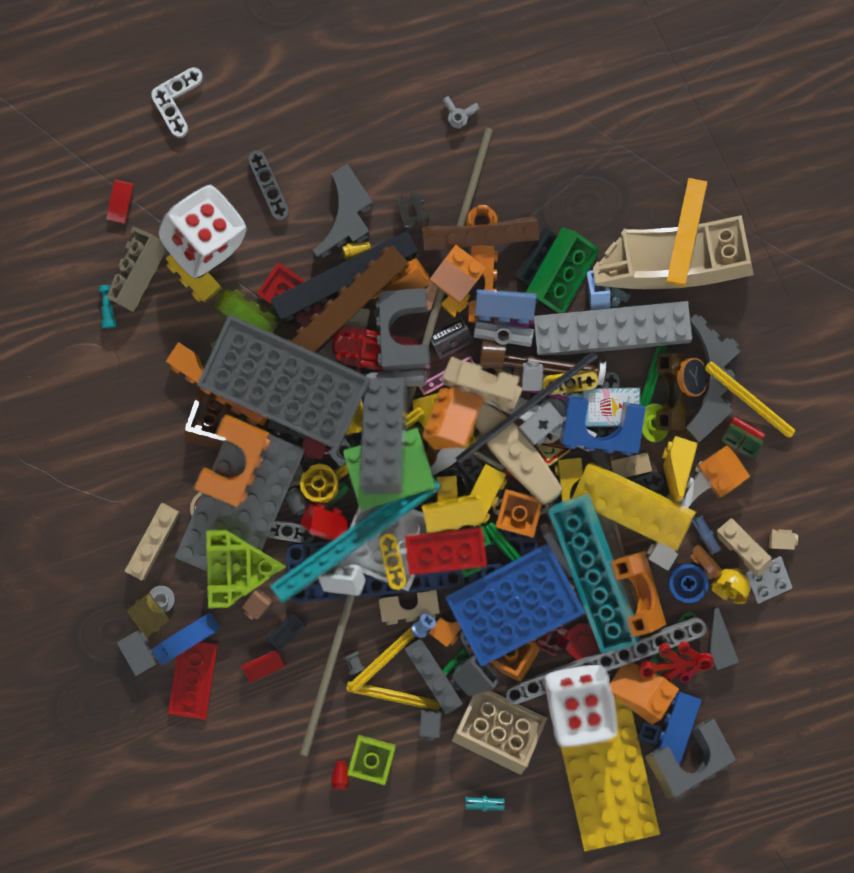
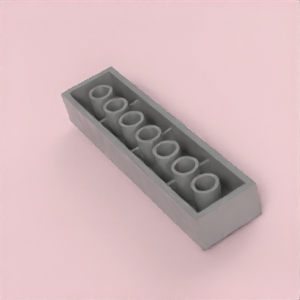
M688 301L534 316L538 357L685 344L692 341Z

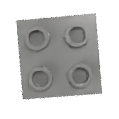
M781 556L778 558L774 557L772 566L758 578L749 569L744 573L750 581L758 604L793 588Z

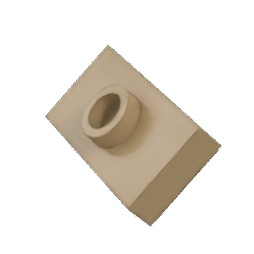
M648 452L610 461L612 472L624 478L652 471Z

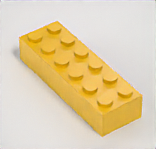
M593 462L586 466L572 497L573 499L589 494L597 513L675 551L680 547L696 513Z

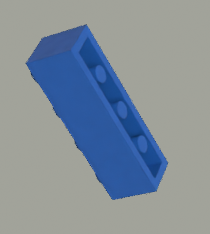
M680 691L676 693L670 703L672 708L670 713L667 712L665 715L664 723L666 725L664 731H660L657 740L660 742L658 749L669 746L678 765L681 762L701 703L700 698Z

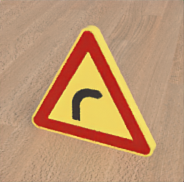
M536 443L533 445L548 467L570 452V448L542 443L541 445Z

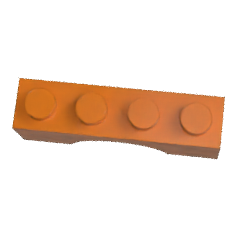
M489 245L471 246V256L486 267L482 273L485 281L484 290L497 291V289H493V281H497V270H494V262H498V251H494V246ZM476 300L469 302L468 323H476V320H479V317H475Z

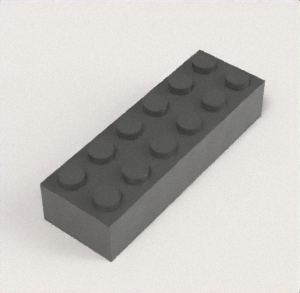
M404 377L371 379L365 391L360 480L364 494L403 493L408 393Z

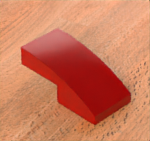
M119 180L114 181L106 220L124 224L127 222L129 204L132 200L134 188L133 183Z

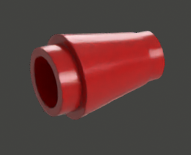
M336 761L330 783L332 784V789L347 790L348 785H350L347 762Z

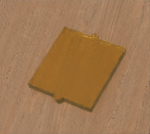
M150 593L141 600L138 599L136 604L127 610L139 629L147 637L153 632L159 631L160 627L169 621Z

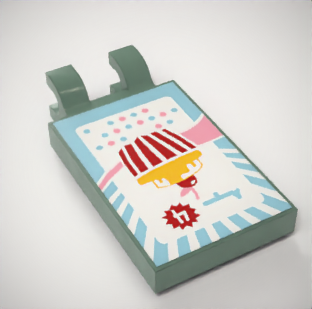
M594 388L584 390L582 394H569V396L585 397L589 400L586 427H618L623 402L640 404V388Z

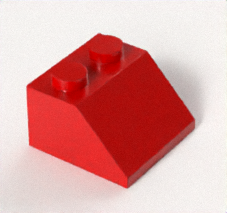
M309 502L300 522L309 533L334 541L347 531L348 518L343 514L344 511L335 507L332 510L326 508L327 505L316 502L314 504Z

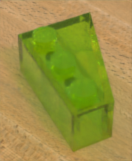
M227 288L224 289L213 306L216 310H219L227 317L232 315L271 334L279 324L275 321L276 317L268 311L266 313L260 311V305L252 300L248 302L243 299L245 295L237 289L234 292Z

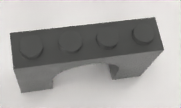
M426 289L380 291L379 298H376L377 310L380 309V316L377 317V327L381 328V335H378V347H381L382 353L378 354L379 365H382L384 371L431 368L428 344L404 346L396 343L391 338V327L398 317L409 313L428 312Z
M715 719L705 720L691 730L702 751V762L696 772L690 774L682 770L669 746L661 747L645 756L667 798L679 799L686 795V790L696 789L701 785V781L714 778L717 771L727 770L731 767L730 763L736 760Z

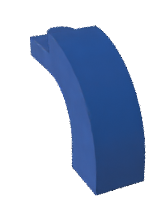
M210 612L151 650L162 666L221 628Z

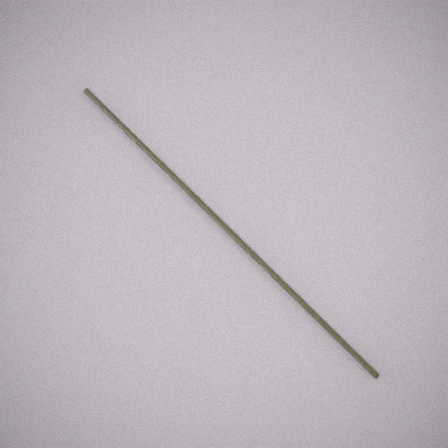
M485 128L457 226H465L493 132L490 128ZM439 288L421 345L428 344L429 346L445 294ZM417 386L408 388L407 415L410 412ZM347 594L300 752L304 756H308L355 595Z

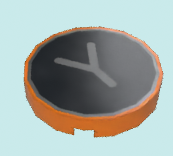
M697 358L685 359L681 362V368L677 373L678 385L680 390L686 393L687 396H699L705 391L708 383V373L705 370V365Z

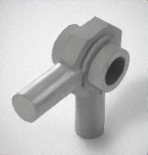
M449 96L442 100L450 112L448 121L453 128L459 129L467 124L468 116L480 110L477 103L463 110L456 108Z

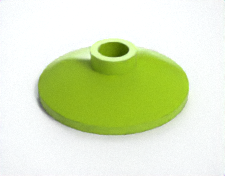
M650 404L645 409L642 434L651 442H659L668 434V431H656V411L662 407L660 404Z

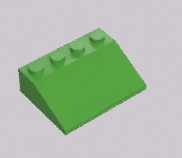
M418 428L406 431L403 493L364 494L360 485L362 445L343 451L361 511L436 488Z

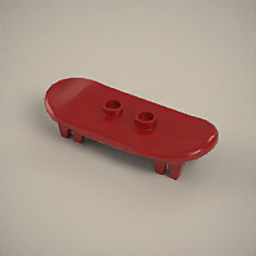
M346 327L337 332L332 341V350L340 362L346 365L384 371L378 361V354H382L381 347H378V335H381V332L357 327ZM391 334V338L400 345H420L415 339Z

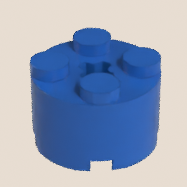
M681 564L670 571L667 587L675 599L685 603H693L699 601L705 595L708 589V578L698 566ZM686 578L692 581L688 589L687 586L683 585V582H686Z

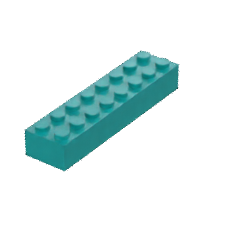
M587 494L554 504L548 512L601 654L638 644L641 635L632 637L627 618L634 614L621 579L616 580L611 564L613 557L590 495Z

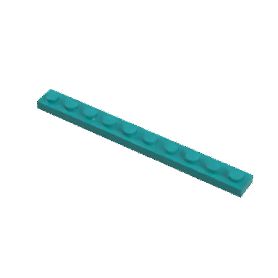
M433 477L436 488L385 503L272 584L271 588L281 602L284 603L441 489L438 482Z

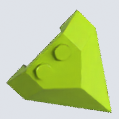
M226 530L206 531L209 608L229 607L240 597L245 596L276 572L286 567Z

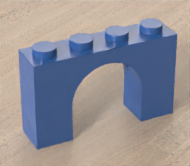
M566 395L564 420L560 435V441L562 444H565L564 447L575 449L576 446H582L583 449L595 451V448H599L607 453H614V450L621 451V454L625 455L639 453L646 407L642 404L623 402L620 424L617 430L607 437L599 438L590 435L586 428L589 400L585 397Z

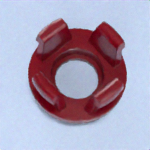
M562 625L553 629L555 631V638L551 642H548L551 636L550 632L537 637V643L541 650L552 656H556V651L560 648L568 650L571 641L566 637L568 630Z

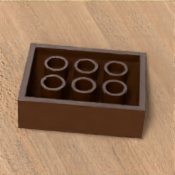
M199 389L185 429V442L220 451L225 439L216 435L226 415L250 425L253 424L246 420L248 417L243 413L238 415L233 412L230 404L226 403L223 405L215 399L217 396L212 392L209 395ZM270 418L267 419L263 426L257 424L255 427L268 432L267 427Z

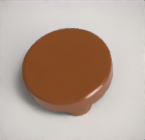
M697 545L692 549L693 554L691 558L696 564L701 563L705 568L703 572L708 578H718L722 575V569L704 548Z

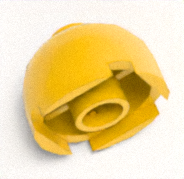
M323 464L309 467L310 469L302 474L300 480L301 491L305 497L314 503H327L334 499L340 487L339 478L335 471Z
M739 568L722 570V575L714 578L711 584V589L717 596L726 601L727 597L734 599L733 603L735 604L746 603L751 590L749 579Z

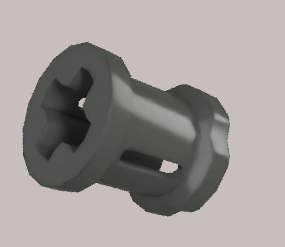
M358 651L342 657L343 660H346L350 670L349 675L365 670L358 657Z

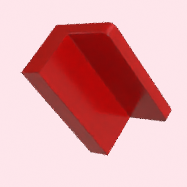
M276 649L242 665L241 668L242 670L244 669L251 683L285 667L279 651Z

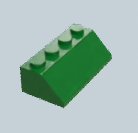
M562 227L526 293L536 294V302L558 314L565 313L600 249L577 232Z

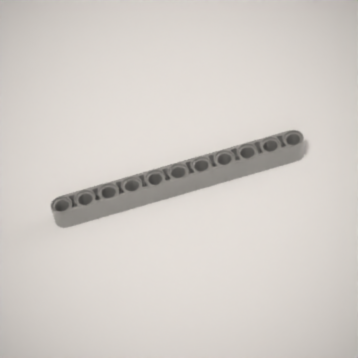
M691 618L642 636L638 644L645 643L647 645L646 650L643 652L637 651L638 644L602 654L598 652L524 679L521 683H513L506 690L507 700L511 704H519L546 694L545 676L552 672L582 667L585 663L602 666L605 671H609L658 653L660 645L655 644V639L659 636L665 638L663 644H668L672 648L682 641L688 642L703 636L706 632V626L700 618ZM695 623L701 624V629L698 632H693L691 629ZM676 630L683 631L682 637L678 639L673 637V633ZM621 650L629 651L626 658L618 656ZM604 656L611 658L610 663L607 665L600 663L601 658ZM536 683L538 689L533 692L529 691L528 685ZM512 690L520 692L517 698H512L509 694Z

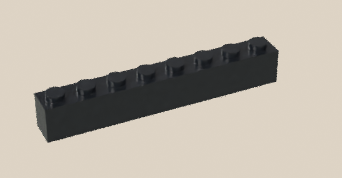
M408 230L271 298V304L281 323L295 320L297 318L296 315L302 312L303 314L311 312L317 304L325 305L344 286L348 288L353 283L351 280L358 273L362 275L367 270L365 267L373 259L376 262L381 257L379 253L387 246L389 248L394 246L407 261L415 259L418 249Z

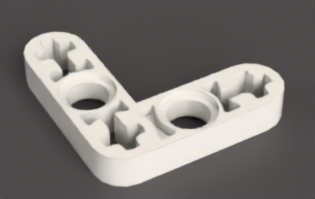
M190 68L157 86L152 91V98L172 134L178 138L187 135L188 126L173 100L202 83L203 76L197 68ZM191 73L199 74L197 76L198 80L195 82L193 79L189 80V86L186 87V83L182 78L185 77L188 80L191 78ZM179 81L183 84L180 91L172 89L174 82ZM158 92L166 93L164 94L166 102L169 100L171 102L163 104L160 98L156 99ZM168 107H173L175 109L174 116L167 117L165 110ZM177 119L180 126L184 125V127L182 128L183 132H175L174 130L177 129L176 125L174 124V122H172L171 124L169 122Z

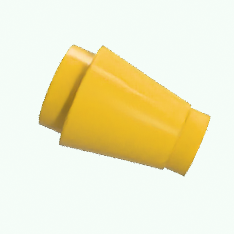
M368 241L346 243L345 246H342V253L345 261L371 249Z

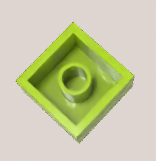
M358 735L348 775L385 785L396 745Z

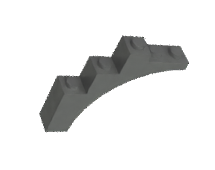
M695 314L690 319V325L697 333L703 345L707 364L713 362L735 380L734 377L736 375L729 368L725 369L724 366L740 352L738 343L728 337L721 342L719 334L715 330L711 331L706 326L708 323L702 316L697 317ZM709 373L702 405L692 421L686 426V432L697 443L704 439L733 411L730 408L732 404L726 398L722 399L720 397L728 388Z

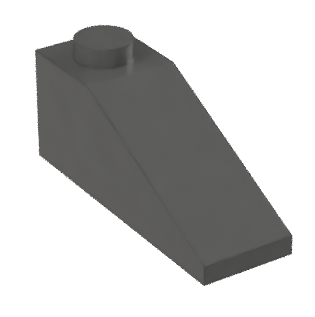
M718 607L712 608L708 653L714 659L712 667L716 670L739 662Z

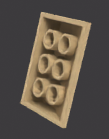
M492 691L483 692L472 696L452 738V742L521 775L530 761L547 718L519 704H511L507 698Z

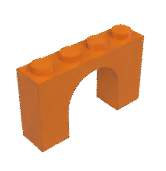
M226 415L216 436L238 445L243 450L246 456L245 470L237 476L227 477L204 468L194 489L238 507L247 498L248 492H246V488L248 485H252L256 476L253 474L255 467H260L263 457H260L262 450H267L270 440L267 439L269 436L268 432Z
M646 551L637 552L611 561L616 580L628 578L636 592L637 612L635 615L627 618L632 637L650 633L665 626L666 621Z

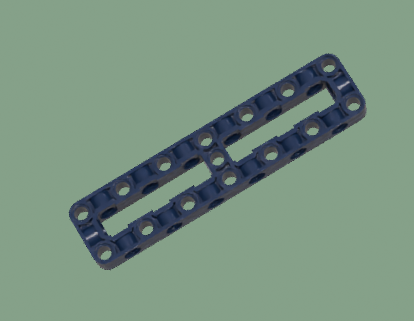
M498 528L509 543H517L518 554L521 557L538 549L536 530L534 537H523L519 533ZM491 539V540H490L491 544H489V545H496V543L494 542V540ZM332 541L299 544L289 547L286 552L288 573ZM294 549L301 551L302 555L299 560H294L291 557V552ZM511 562L487 564L486 567H481V570L467 577H464L461 570L417 574L415 576L420 578V585L417 587L410 586L409 591L392 589L387 582L372 576H365L364 586L360 594L355 595V597L465 587L485 577L488 569L498 570ZM451 572H455L459 576L456 583H450L447 579ZM373 580H379L382 583L380 590L375 591L372 589L371 583ZM315 581L305 590L303 598L293 595L291 599L295 602L303 603L343 599L347 597V594L338 595L333 592H324L320 581Z

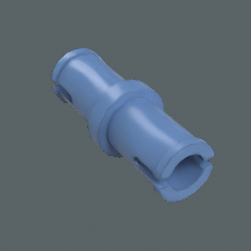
M703 516L692 520L700 535V540H703L710 555L720 551L721 547L713 536L714 532L709 529Z

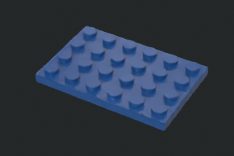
M549 544L445 597L480 666L585 613Z

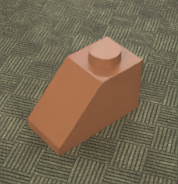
M257 589L242 608L245 609L244 614L251 620L254 618L258 620L273 601Z

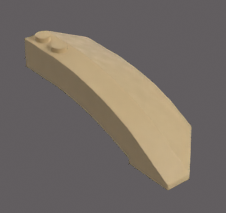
M742 215L698 224L685 287L718 283L754 275ZM678 227L647 230H626L625 228L621 232L620 238L613 242L605 252L602 260L593 267L596 286L629 289L682 288V286L666 283Z

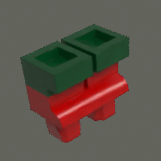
M734 417L721 441L734 449H737L739 446V452L753 459L763 444L762 439L765 433L761 432V429L758 427H752L745 423L740 417Z

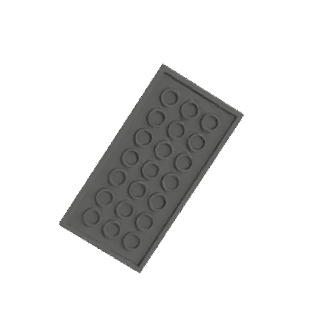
M229 315L197 386L339 450L371 378Z
M269 433L267 439L270 440L266 451L262 450L260 457H263L260 467H255L253 474L256 476L252 485H248L246 488L248 495L245 502L240 503L236 507L202 492L175 558L207 571L206 531L226 530L262 551L305 448ZM224 440L212 471L227 477L237 476L245 470L246 456L238 445Z

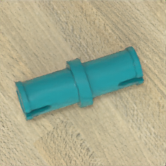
M483 796V798L465 797V803H473L465 804V810L476 809L482 810V812H487V810L504 811V805L496 804H504L505 801L504 798L495 799L487 798V796Z

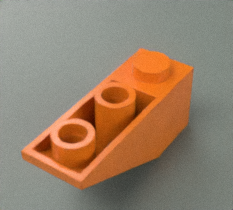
M415 258L412 261H408L409 265L381 291L425 288L430 285L429 273ZM379 293L373 299L379 298Z

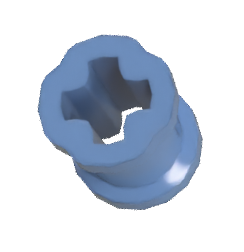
M424 613L419 621L411 626V631L416 637L424 638L427 635V631L434 628L436 621L430 614Z

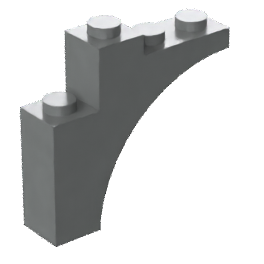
M345 164L331 174L338 190L339 208L336 221L329 235L319 246L313 249L317 258H326L335 247L341 248L346 245L349 238L353 243H361L367 240V235L370 234L358 214L361 213L363 215L371 210L373 202L348 164Z

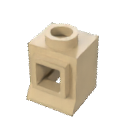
M769 529L768 548L795 550V546L798 545V534L792 533V530L776 529L775 531L774 529Z

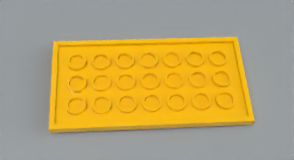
M614 696L612 698L617 727V735L615 737L588 744L561 746L584 851L660 835L639 740H636L637 731L632 710Z

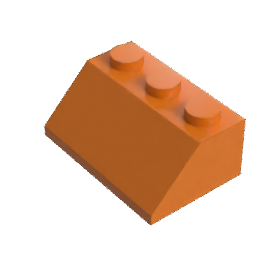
M458 387L440 388L423 437L434 449L466 448L484 399L471 392L460 391Z

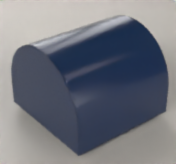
M642 721L636 740L656 746L661 727Z

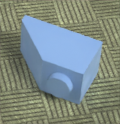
M588 271L587 284L591 310L610 309L609 287L596 286L594 271Z

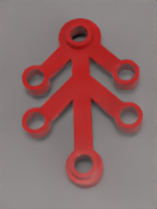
M682 641L678 644L679 653L686 654L692 659H684L671 651L668 644H661L658 648L660 655L672 661L652 664L650 661L644 660L640 663L638 669L640 676L643 678L652 677L655 671L672 669L670 672H663L660 676L667 678L666 680L671 683L672 679L679 675L680 681L687 683L699 670H710L714 659L709 653L699 654L690 648L688 642Z

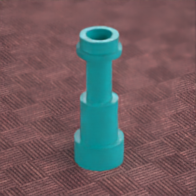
M101 285L98 290L99 293H102L103 307H101L102 329L117 327L113 306H111L110 300L107 298L110 285Z

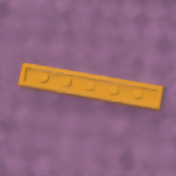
M688 179L666 280L667 284L682 287L686 285L707 181Z

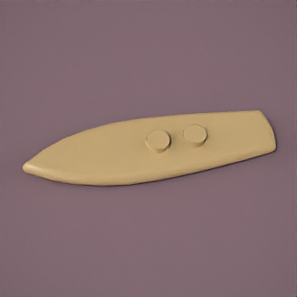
M482 402L475 422L481 436L488 433L506 419L507 416L496 408ZM515 423L509 425L486 443L505 468L542 504L550 503L560 495L563 490L538 451Z

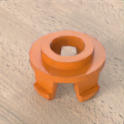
M478 205V207L473 208L466 220L467 226L475 225V219L483 215L488 218L489 224L498 223L496 213L487 205Z

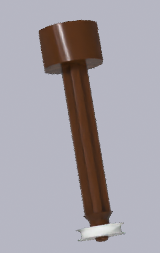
M482 339L478 363L479 366H482L481 370L496 377L502 372L503 367L523 369V363H527V361H538L543 366V373L564 374L577 364L574 362L505 353L506 344L502 345L497 341ZM599 360L598 367L591 364L581 370L594 371L597 374L598 385L601 388L607 374L606 360L605 362Z

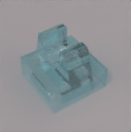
M613 287L610 294L614 297L610 305L617 308L620 301L627 303L630 294L617 287Z

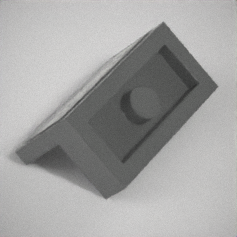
M458 317L434 329L431 337V342L440 359L474 343L462 317Z

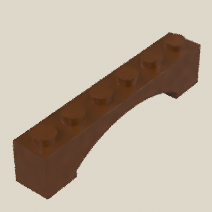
M536 217L516 218L510 221L482 225L421 227L424 250L453 248L455 245L467 247L539 240L538 220Z

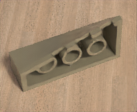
M133 226L131 242L127 241L125 246L127 249L126 256L120 260L118 265L120 266V272L115 275L107 296L109 300L132 312L138 306L152 276L157 271L159 263L167 252L161 239Z

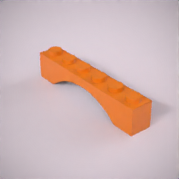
M178 342L166 360L171 365L169 368L177 374L180 371L184 373L187 381L192 384L199 382L204 368L197 353ZM200 387L202 391L210 395V391ZM215 394L217 401L223 405L226 403L230 404L233 412L238 415L243 413L248 417L246 420L254 426L257 424L263 426L268 419L259 413Z

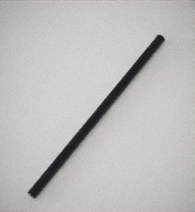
M591 352L456 456V460L459 463L463 462L598 358L597 355Z

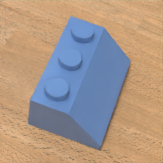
M478 290L475 317H479L480 321H490L491 318L498 319V322L510 323V320H518L517 323L529 324V321L534 319L536 294Z

